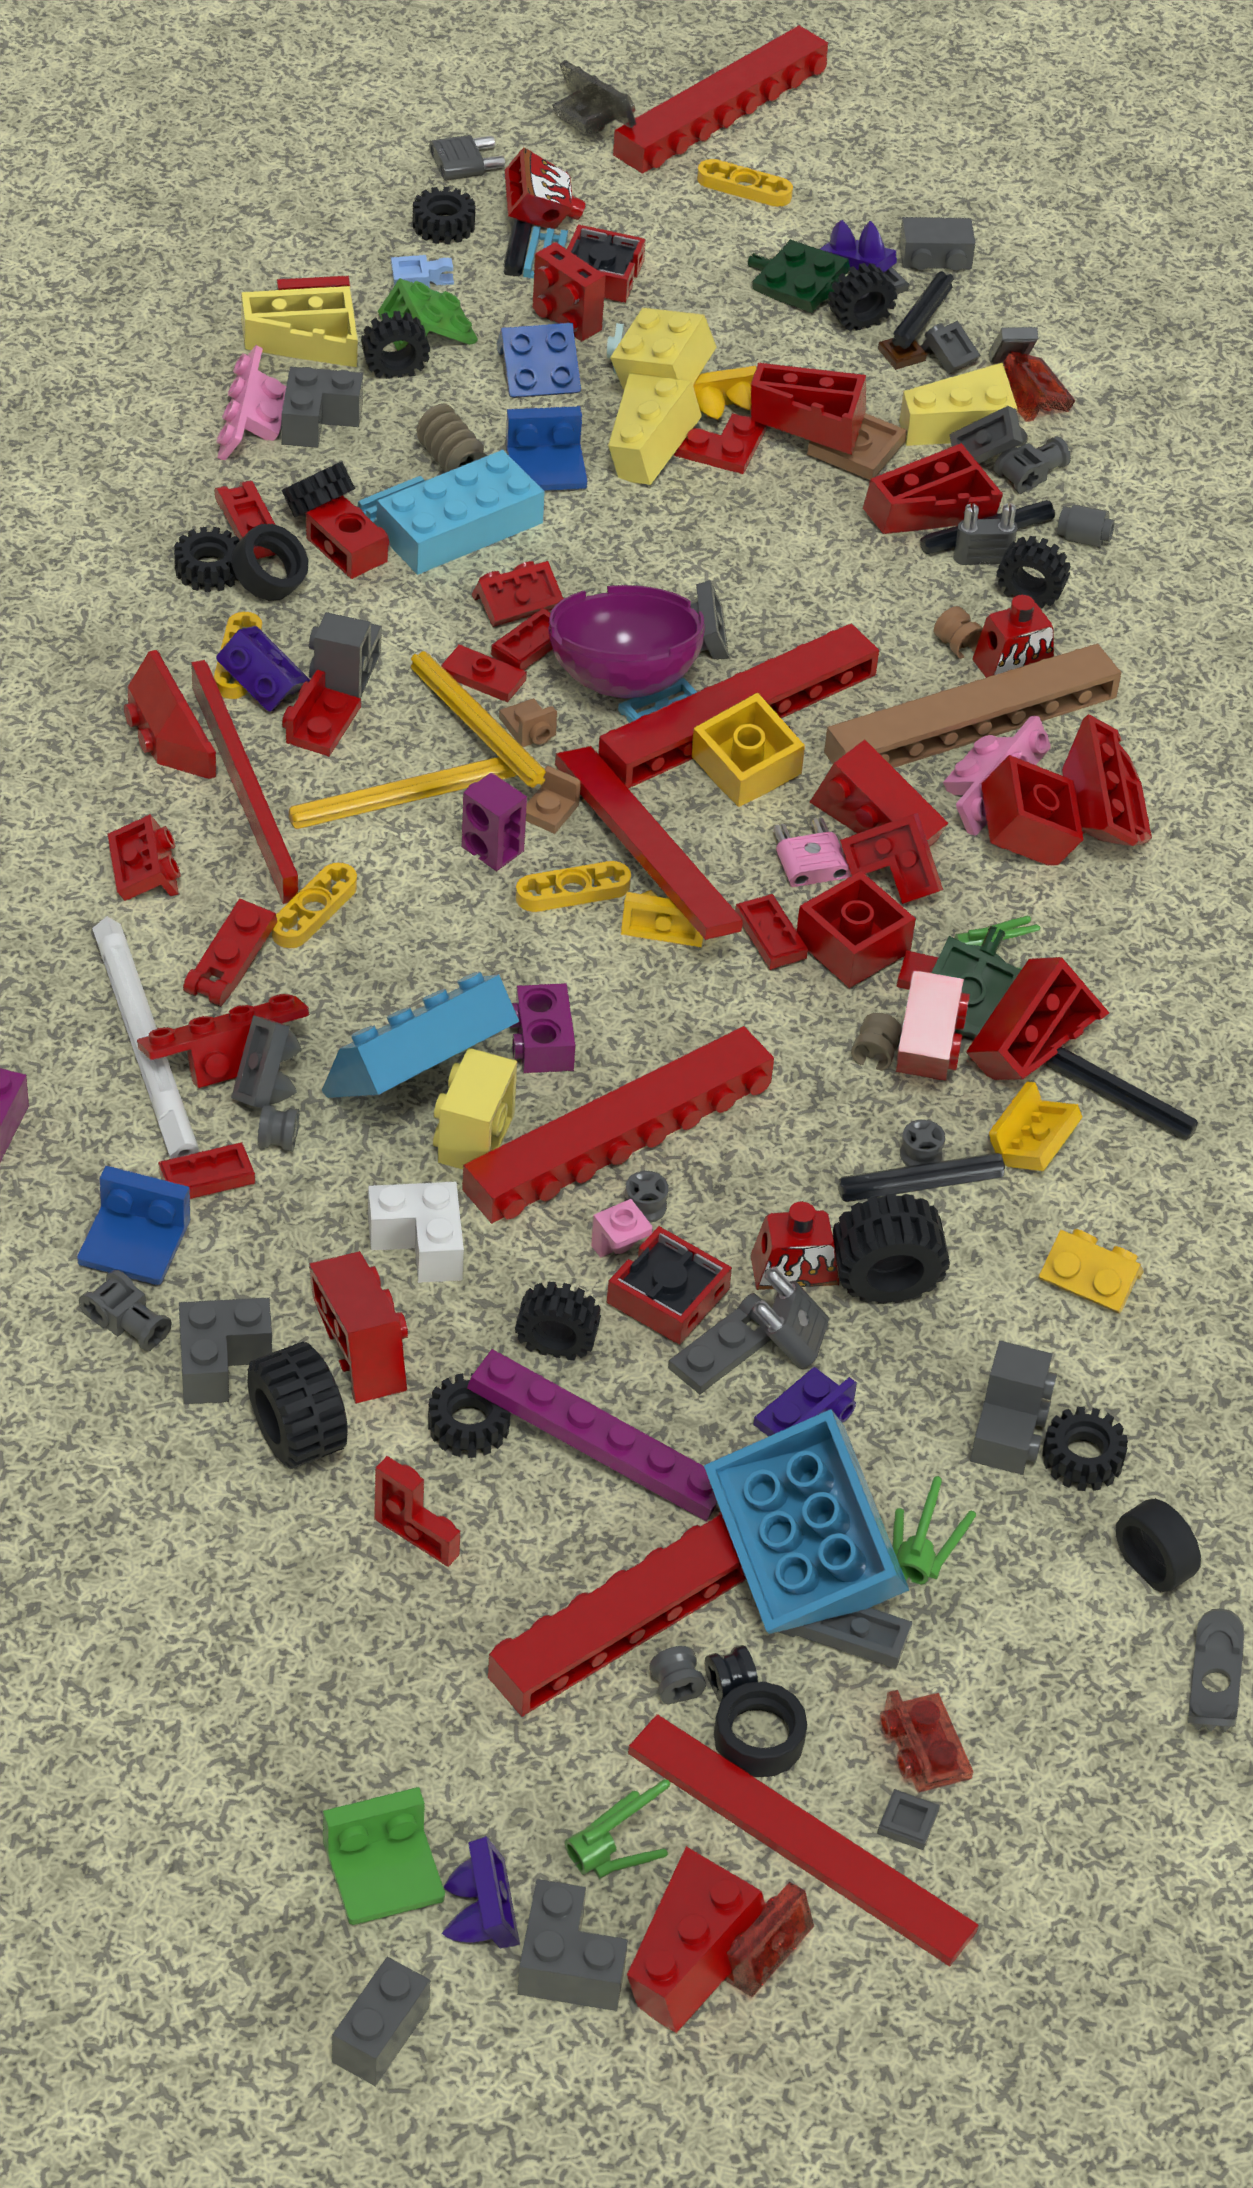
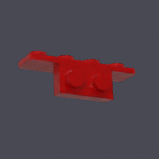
M280 994L271 997L267 1003L257 1006H236L230 1009L228 1014L218 1017L202 1016L189 1021V1025L175 1029L163 1027L152 1030L149 1036L137 1039L138 1049L150 1060L187 1051L192 1081L197 1088L237 1077L253 1015L282 1024L309 1016V1008L296 996Z

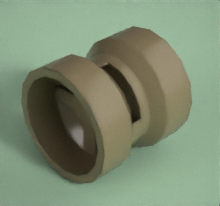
M871 1013L867 1015L860 1027V1035L855 1039L851 1049L853 1060L857 1064L864 1065L867 1057L879 1060L876 1069L880 1071L886 1070L893 1060L894 1049L900 1043L901 1024L894 1017L885 1013Z

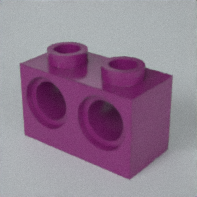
M492 772L480 781L469 785L463 792L461 847L473 856L478 854L480 856L478 859L496 872L523 853L525 846L527 796Z
M567 983L517 985L516 1003H512L520 1022L510 1026V1028H518V1034H513L512 1036L513 1058L522 1059L523 1073L574 1071L576 1044Z

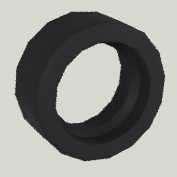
M260 524L254 527L238 542L232 552V567L238 581L255 597L267 601L282 600L291 594L303 582L308 573L309 560L304 546L294 534L275 524ZM254 546H261L275 553L285 566L287 578L281 579L263 570L256 560Z
M1156 1498L1145 1500L1123 1514L1117 1521L1116 1538L1125 1561L1154 1590L1159 1592L1171 1591L1193 1577L1201 1568V1552L1195 1535L1180 1513L1168 1503Z
M751 1682L736 1687L721 1700L716 1714L714 1727L716 1750L719 1755L753 1777H771L785 1772L798 1761L802 1754L808 1726L805 1709L794 1694L776 1684ZM763 1710L774 1713L783 1719L788 1726L789 1735L785 1742L775 1747L758 1748L747 1745L738 1739L732 1730L734 1719L742 1713Z

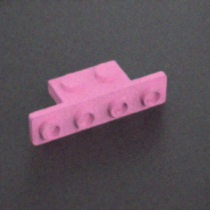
M257 345L248 355L243 353L233 369L237 376L228 391L231 401L222 416L226 423L217 438V443L220 444L217 458L220 460H226L242 440L244 428L262 439L274 441L280 432L286 386L277 379L269 377L258 370L263 349Z
M1031 716L1013 737L988 735L978 739L974 743V747L963 760L955 765V769L944 780L943 784L947 792L953 795H963L956 803V807L968 834L976 836L987 824L981 783L1008 755H1012L1037 765L1051 748L1048 735L1039 716Z

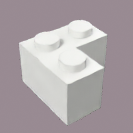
M456 1182L368 1186V1223L371 1250L415 1248L418 1283L460 1281L463 1279L464 1248Z

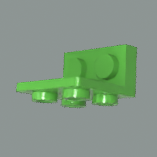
M399 278L378 310L381 319V314L388 313L389 318L393 317L394 311H400L402 318L406 312L412 314V318L417 317L421 325L424 326L426 336L431 331L469 345L475 344L478 341L472 329V323L465 316L460 306V300L450 292H437L419 281L412 283ZM405 341L393 342L397 351L403 349L408 344Z
M419 1787L323 1811V1844L349 1924L356 1925L442 1903L445 1900V1891L424 1832L425 1802Z

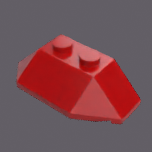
M158 650L149 651L128 685V704L124 705V714L129 727L136 726L138 728V739L144 753L151 752L157 764L206 779L215 778L216 751L185 700L164 663Z
M1088 714L1082 720L1062 768L1063 776L1074 780L1082 833H1086L1103 842L1128 846L1145 844L1152 839L1141 780L1130 756L1120 745L1122 738L1118 730Z

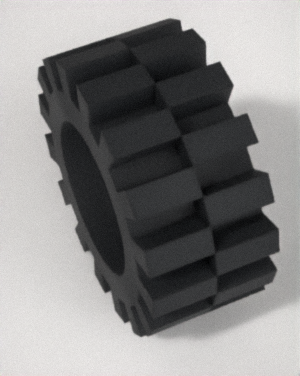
M443 186V191H439L438 187H432L431 193L424 190L421 192V196L417 195L415 202L413 201V229H415V233L418 236L422 234V239L426 241L433 238V243L439 244V240H444L445 245L451 244L452 239L456 243L462 242V237L469 238L470 232L473 233L475 230V201L470 199V195L466 192L461 195V190L457 188L453 192L449 191V187Z
M865 263L859 264L858 270L852 266L848 269L850 274L845 276L842 273L838 276L841 282H834L831 287L835 292H829L828 298L830 301L828 305L841 324L849 331H852L853 328L856 331L862 330V327L870 328L873 323L876 326L881 325L880 319L882 317L887 319L891 315L888 309H894L896 303L893 301L897 299L896 288L884 272L874 264L870 263L868 267ZM869 293L862 301L857 303L862 296Z
M394 311L391 318L388 317V313L381 314L383 320L380 322L375 317L371 320L372 328L366 325L364 329L365 335L361 336L362 349L369 370L371 372L374 371L375 376L378 378L385 374L386 379H391L393 376L402 378L407 373L409 377L415 376V368L421 372L425 368L423 362L428 363L430 346L424 326L421 325L420 320L417 317L413 319L412 314L407 312L402 318L400 311ZM392 342H408L403 349L387 352L383 350Z
M341 461L281 491L295 518L354 490L355 487Z
M200 527V533H196L194 529L189 530L188 537L181 535L179 542H176L174 546L177 578L182 579V584L185 586L192 583V589L196 591L199 590L200 586L204 587V592H211V587H216L218 591L224 590V584L232 587L235 585V580H238L232 567V552L240 539L237 536L232 537V532L228 530L221 534L218 527H213L212 532H207V527ZM203 557H216L220 560L214 562H203L197 559Z
M1029 536L1027 542L1024 537L1018 538L1016 543L1013 541L1009 545L998 566L996 577L1000 578L998 581L999 587H1006L1003 593L1007 597L1012 594L1014 596L1027 595L1040 608H1044L1045 604L1051 606L1055 600L1059 599L1070 576L1069 570L1071 566L1070 562H1065L1067 559L1065 552L1058 554L1057 552L1060 547L1055 543L1052 547L1047 546L1048 540L1042 538L1040 543L1036 542V536ZM1023 567L1036 569L1045 578L1034 577L1027 573Z
M548 1282L547 1288L542 1283L536 1284L534 1290L529 1288L522 1298L515 1325V1333H518L517 1339L520 1343L527 1342L525 1348L530 1352L535 1349L540 1350L539 1355L546 1356L548 1353L552 1354L555 1358L566 1356L567 1360L572 1361L576 1359V1355L583 1358L594 1347L601 1319V1309L599 1305H595L596 1300L591 1295L584 1298L585 1290L579 1287L575 1292L571 1291V1284L563 1283L562 1288H557L556 1282Z
M462 1373L455 1375L454 1384L449 1378H446L441 1382V1389L436 1386L432 1391V1398L429 1399L428 1430H431V1438L434 1442L439 1440V1448L446 1451L452 1446V1455L460 1457L462 1450H468V1458H476V1450L481 1449L485 1456L491 1453V1445L498 1449L503 1444V1438L507 1439L511 1413L467 1389L470 1380H464ZM476 1407L482 1410L487 1418L476 1424H465L455 1420L452 1415L459 1408Z
M1085 1406L1076 1408L1075 1415L1072 1414L1069 1408L1062 1411L1061 1418L1056 1415L1052 1419L1051 1426L1048 1425L1042 1456L1045 1457L1043 1462L1045 1468H1052L1050 1475L1055 1480L1063 1476L1062 1485L1070 1488L1072 1482L1078 1483V1491H1085L1087 1484H1091L1093 1491L1101 1490L1102 1482L1108 1487L1114 1483L1115 1477L1118 1478L1120 1476L1128 1449L1127 1435H1122L1124 1428L1120 1423L1112 1426L1114 1417L1109 1413L1104 1418H1100V1409L1092 1408L1091 1414H1085ZM1076 1440L1090 1441L1099 1447L1102 1455L1093 1458L1081 1457L1073 1453L1068 1448V1445Z

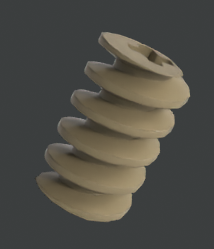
M447 404L433 406L419 420L416 428L417 438L445 472L487 456L484 453L482 442L469 430L466 423L462 422L460 416L454 412L451 406Z

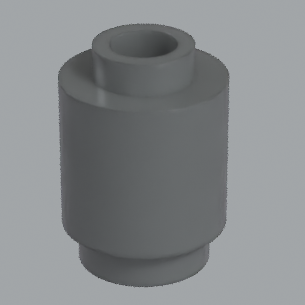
M1073 504L1072 507L1063 506L1059 517L1057 534L1064 536L1067 541L1101 548L1103 541H1111L1115 520L1109 519V511L1076 504Z

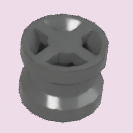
M263 1105L258 1129V1147L268 1148L271 1145H279L284 1151L293 1152L299 1130V1109L289 1108L287 1111H278L273 1105Z
M922 1119L907 1124L903 1130V1144L900 1148V1158L907 1166L940 1162L942 1160V1149L945 1144V1132L942 1127L933 1121Z
M645 1170L636 1172L626 1181V1197L624 1201L632 1199L650 1223L656 1222L666 1213L669 1185L666 1179L656 1172ZM649 1198L653 1199L652 1201H643L648 1200Z
M687 1646L670 1647L659 1652L650 1661V1672L653 1678L660 1682L658 1693L663 1703L669 1705L695 1699L705 1690L706 1682L704 1676L695 1669L697 1658L692 1648Z

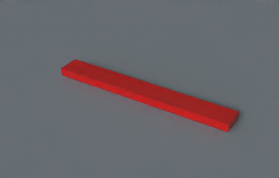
M205 660L191 662L193 692L282 903L286 904L298 894V873L208 663Z
M592 746L556 753L555 766L561 772L580 780V795L705 940L742 931L743 919Z
M656 1714L629 1745L628 1754L949 1967L977 1933L979 1924L662 1716Z

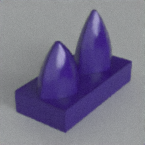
M840 220L832 229L830 242L820 248V250L849 259L850 268L854 266L856 270L859 269V264L865 263L868 267L871 263L885 272L897 263L896 250L884 247L882 237L872 221H869L864 226L859 240H855L849 226L844 220Z
M487 1836L468 1842L471 1858L462 1862L451 1873L443 1887L446 1891L457 1896L478 1897V1901L459 1912L448 1923L442 1934L448 1939L458 1942L475 1943L492 1939L499 1948L520 1945L503 1855Z

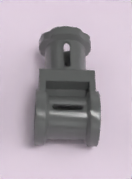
M1059 436L1048 439L1046 444L1038 448L1027 443L1018 448L1012 447L1002 452L995 461L994 471L999 477L1005 476L1014 484V489L1019 494H1022L1046 481L1049 470L1068 466L1071 461V454L1066 442Z
M113 1270L107 1274L106 1282L95 1291L85 1292L79 1297L80 1308L88 1318L102 1328H107L117 1337L124 1331H127L139 1340V1346L145 1351H151L167 1337L171 1330V1319L166 1315H157L147 1308L145 1293L139 1290L132 1280L119 1270Z

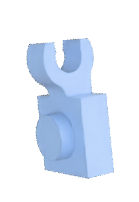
M426 255L391 257L394 286L399 278L412 283L419 281L429 288L430 281L436 285H454L452 273L442 274L446 271H453L451 258L427 261Z

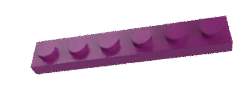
M494 1349L490 1350L471 1376L467 1389L706 1522L716 1508L718 1502L703 1465Z

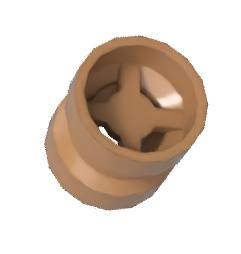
M954 606L943 612L934 625V634L943 643H949L951 651L958 658L962 659L965 656L959 650L968 646L975 652L983 627L977 622H971L970 615L963 608Z

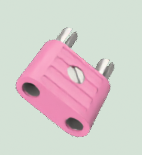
M819 817V821L815 818L811 822L815 833L811 835L791 838L785 824H777L773 828L778 842L776 852L791 887L846 879L851 875L840 842L835 833L829 832L823 818Z

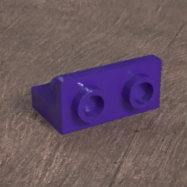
M257 626L239 629L216 656L217 661L267 711L275 710L287 695L300 692L302 684L305 681H310Z
M813 1367L754 1417L753 1425L769 1437L830 1409L843 1423L851 1416L856 1407L854 1399L857 1382L848 1377L838 1385L816 1367Z

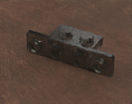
M566 60L559 63L567 88L572 92L569 96L552 105L555 114L561 120L586 135L602 131L605 125L615 119L629 128L636 125L633 115L635 105L628 94H623L611 84L608 85L599 80L595 75H590L580 66H575Z

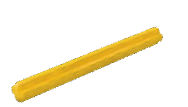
M422 651L420 654H414L411 657L413 661L411 669L528 787L534 788L537 784L542 785L545 782L544 775L546 770L428 652Z
M494 757L294 805L289 808V820L294 829H300L466 789L469 785L480 781L491 772L502 780L515 777L516 774L499 757Z

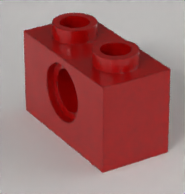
M343 495L306 512V538L350 579L388 562L390 542L385 530L374 524L361 508L354 506Z

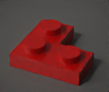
M732 413L721 435L698 428L690 430L685 440L674 453V456L744 475L766 432L767 425L753 421L751 417Z
M918 813L840 840L852 876L860 871L868 874L890 866L902 904L944 890Z
M386 1456L375 1467L374 1520L449 1567L460 1555L461 1531L448 1518L437 1516L423 1507L424 1479L420 1477L418 1472L412 1467L405 1464L401 1465Z

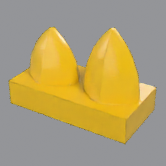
M756 366L699 374L693 384L700 411L718 420L724 412L725 405L735 404L740 408L751 410V382Z
M652 890L641 894L626 893L621 935L702 947L704 938L669 898L659 897Z

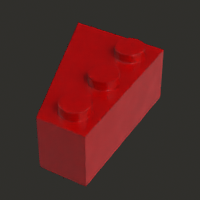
M758 362L751 382V420L852 455L866 412V375Z
M960 443L871 478L863 510L883 534L958 526L964 520L965 508L968 504H971V508L972 504L978 506L977 519L996 515L1003 493L965 446Z
M865 739L834 762L810 800L811 804L857 834L918 813L929 847L938 840L949 824Z
M1062 957L1028 959L966 1053L986 1076L994 1080L1024 1079L1056 1055L1059 1047L1071 1039H1077L1084 1033V1028L1095 1020L1103 1019L1109 1014V1011Z
M360 1251L309 1263L313 1299L329 1339L337 1341L345 1356V1359L339 1360V1364L343 1372L350 1371L352 1396L355 1404L407 1391L402 1339L408 1338L407 1323L402 1312H395L389 1289L381 1288V1281L376 1267H369Z
M686 1846L627 1973L637 2007L655 2021L677 2033L772 1927L762 1891Z

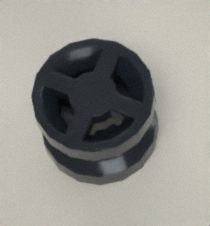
M744 1645L733 1647L729 1654L723 1656L713 1653L705 1657L706 1676L717 1700L720 1702L732 1689L745 1683L758 1682L753 1658Z

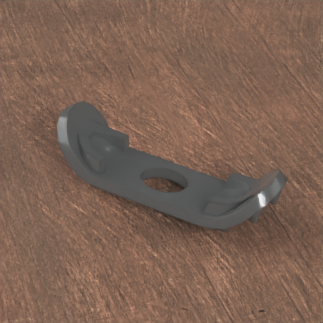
M1222 1608L1212 1609L1204 1613L1198 1621L1188 1723H1192L1196 1730H1200L1205 1725L1209 1731H1213L1216 1726H1219L1223 1732H1226L1230 1727H1235L1237 1723L1244 1650V1624L1239 1616L1231 1610ZM1222 1673L1229 1678L1230 1685L1224 1691L1212 1692L1204 1687L1202 1681L1208 1674Z

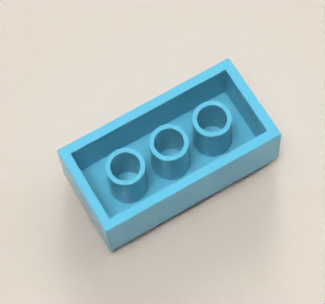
M501 450L377 500V526L382 527L387 533L390 542L389 546L419 575L542 524L545 491L504 450Z

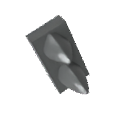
M1006 406L949 434L951 447L962 443L978 464L1012 447L1023 446L1028 441L1027 433L1019 425L1017 409Z
M711 580L696 584L698 598L692 600L690 605L697 613L701 611L704 616V641L700 652L709 650L713 659L729 658L723 606Z
M253 1015L231 1096L232 1099L254 1107L263 1108L265 1104L270 1105L281 1102L297 1093L291 1080L278 1070L280 1062L287 1061L302 1051L298 1039L289 1030L290 1026Z

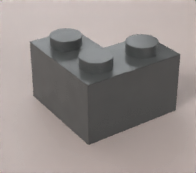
M290 366L281 413L282 445L319 448L323 424L359 427L363 406V372Z
M325 612L319 627L314 626L312 628L309 638V649L314 650V656L309 668V678L313 677L317 669L324 671L326 688L361 698L381 653L382 626L371 624L370 621Z
M270 1298L179 1302L183 1404L229 1402L228 1366L249 1365L250 1361L272 1353Z
M999 1340L989 1376L982 1413L974 1438L970 1462L1020 1475L1024 1474L1027 1460L1036 1463L1042 1436L1034 1434L1036 1426L1044 1428L1046 1426L1051 1401L1048 1400L1052 1398L1057 1373L1049 1372L1053 1353Z
M536 1879L519 1966L517 1995L612 2011L618 2010L628 1939L581 1931L586 1887Z

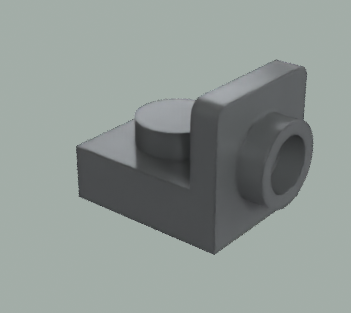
M958 320L945 327L942 323H939L929 329L924 335L926 340L921 345L925 352L930 350L934 352L948 375L976 362L981 356Z

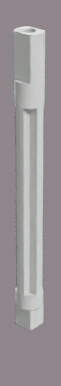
M106 916L92 929L169 1157L173 1159L198 1153L199 1148L167 1056L150 1060L138 1049L137 1039L149 1036V1033L157 1029L121 924Z

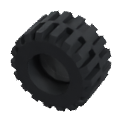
M896 1193L886 1194L883 1197L877 1198V1196L867 1198L868 1201L864 1203L858 1202L851 1206V1211L841 1214L839 1222L835 1223L832 1229L840 1282L843 1288H847V1293L852 1297H859L860 1301L866 1303L874 1301L878 1302V1304L899 1303L911 1298L914 1300L921 1297L922 1293L932 1291L937 1287L936 1283L943 1281L946 1277V1270L949 1269L950 1261L941 1217L935 1206H929L927 1200L923 1198L914 1199V1195L910 1194L896 1196Z
M302 1341L250 1361L247 1384L253 1412L268 1446L289 1469H293L346 1447L348 1424L341 1394L326 1362L309 1343Z

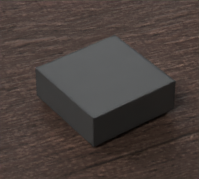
M894 1789L878 1827L877 1834L924 1851L939 1813L940 1805Z

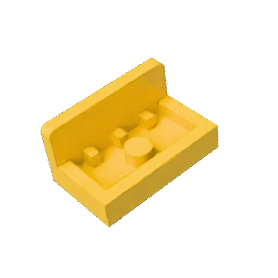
M1027 1081L989 1131L990 1142L995 1153L1002 1155L1004 1164L1007 1167L1044 1171L1083 1118L1079 1105L1043 1101L1037 1084Z
M1060 1229L1039 1274V1279L1120 1314L1136 1279H1140L1144 1272L1141 1264L1136 1262L1138 1256L1118 1246H1114L1112 1251L1096 1245L1098 1241L1096 1237L1082 1230L1074 1229L1072 1234Z

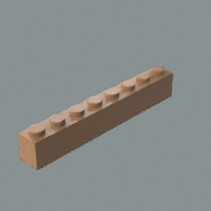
M1098 643L1081 649H1075L1068 653L1043 659L1039 662L827 727L824 753L831 763L834 764V762L865 739L895 768L975 743L984 736H997L1019 729L1031 716H1039L1040 720L1044 721L1117 698L1121 671Z

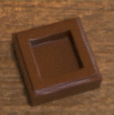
M893 338L878 343V350L895 370L926 361L927 353L915 339L906 349H903L900 345L894 346L892 343Z

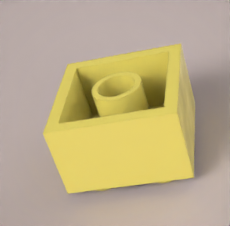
M642 308L610 359L623 390L625 389L629 373L692 381V384H694L717 347L705 315Z
M468 1048L461 1064L457 1062L453 1064L448 1080L449 1090L447 1094L440 1093L434 1109V1118L439 1119L433 1138V1146L438 1147V1163L463 1169L464 1164L501 1146L515 1114L516 1060Z

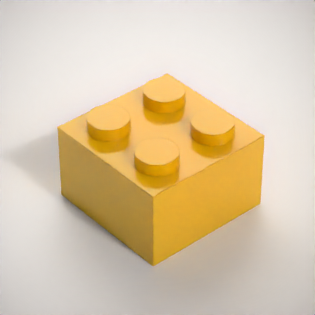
M759 693L698 725L693 730L692 758L738 807L769 793L802 774L804 743Z

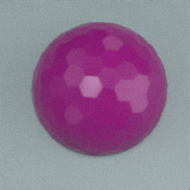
M612 585L607 586V593L586 596V591L583 590L561 600L551 611L548 633L558 662L575 681L602 695L618 698H638L665 690L688 672L699 656L703 645L705 631L704 616L701 611L697 613L690 607V600L676 593L647 586Z

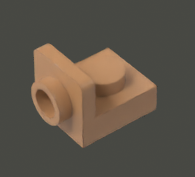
M533 698L499 710V719L522 747L534 743L541 745L549 741L551 737L556 736L557 711L553 706L542 709Z
M546 766L545 782L527 802L526 821L555 834L579 806L581 782L567 773Z

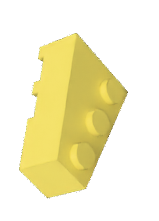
M350 286L241 292V322L245 349L252 350L257 345L263 349L262 352L357 367L358 339Z
M1003 363L903 391L899 424L901 428L907 430L906 446L951 443L949 434L1006 406L1018 409Z
M629 373L608 444L618 478L633 483L652 484L685 440L688 432L693 429L702 417L692 381Z

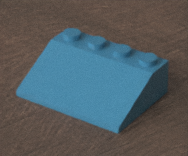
M481 971L469 974L457 981L459 988L447 993L446 989L439 990L422 999L424 1006L414 1011L411 1010V1007H407L392 1013L387 1017L389 1024L379 1029H376L375 1025L369 1026L352 1034L353 1042L340 1048L322 1088L323 1094L327 1098L379 1095L520 1022L500 975L483 976Z
M832 1409L704 1465L768 1634L865 1610L909 1591L845 1426Z

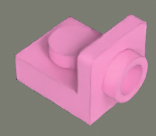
M629 1199L593 1215L591 1246L600 1258L613 1252L615 1254L625 1253L638 1240L652 1234V1225L633 1200Z

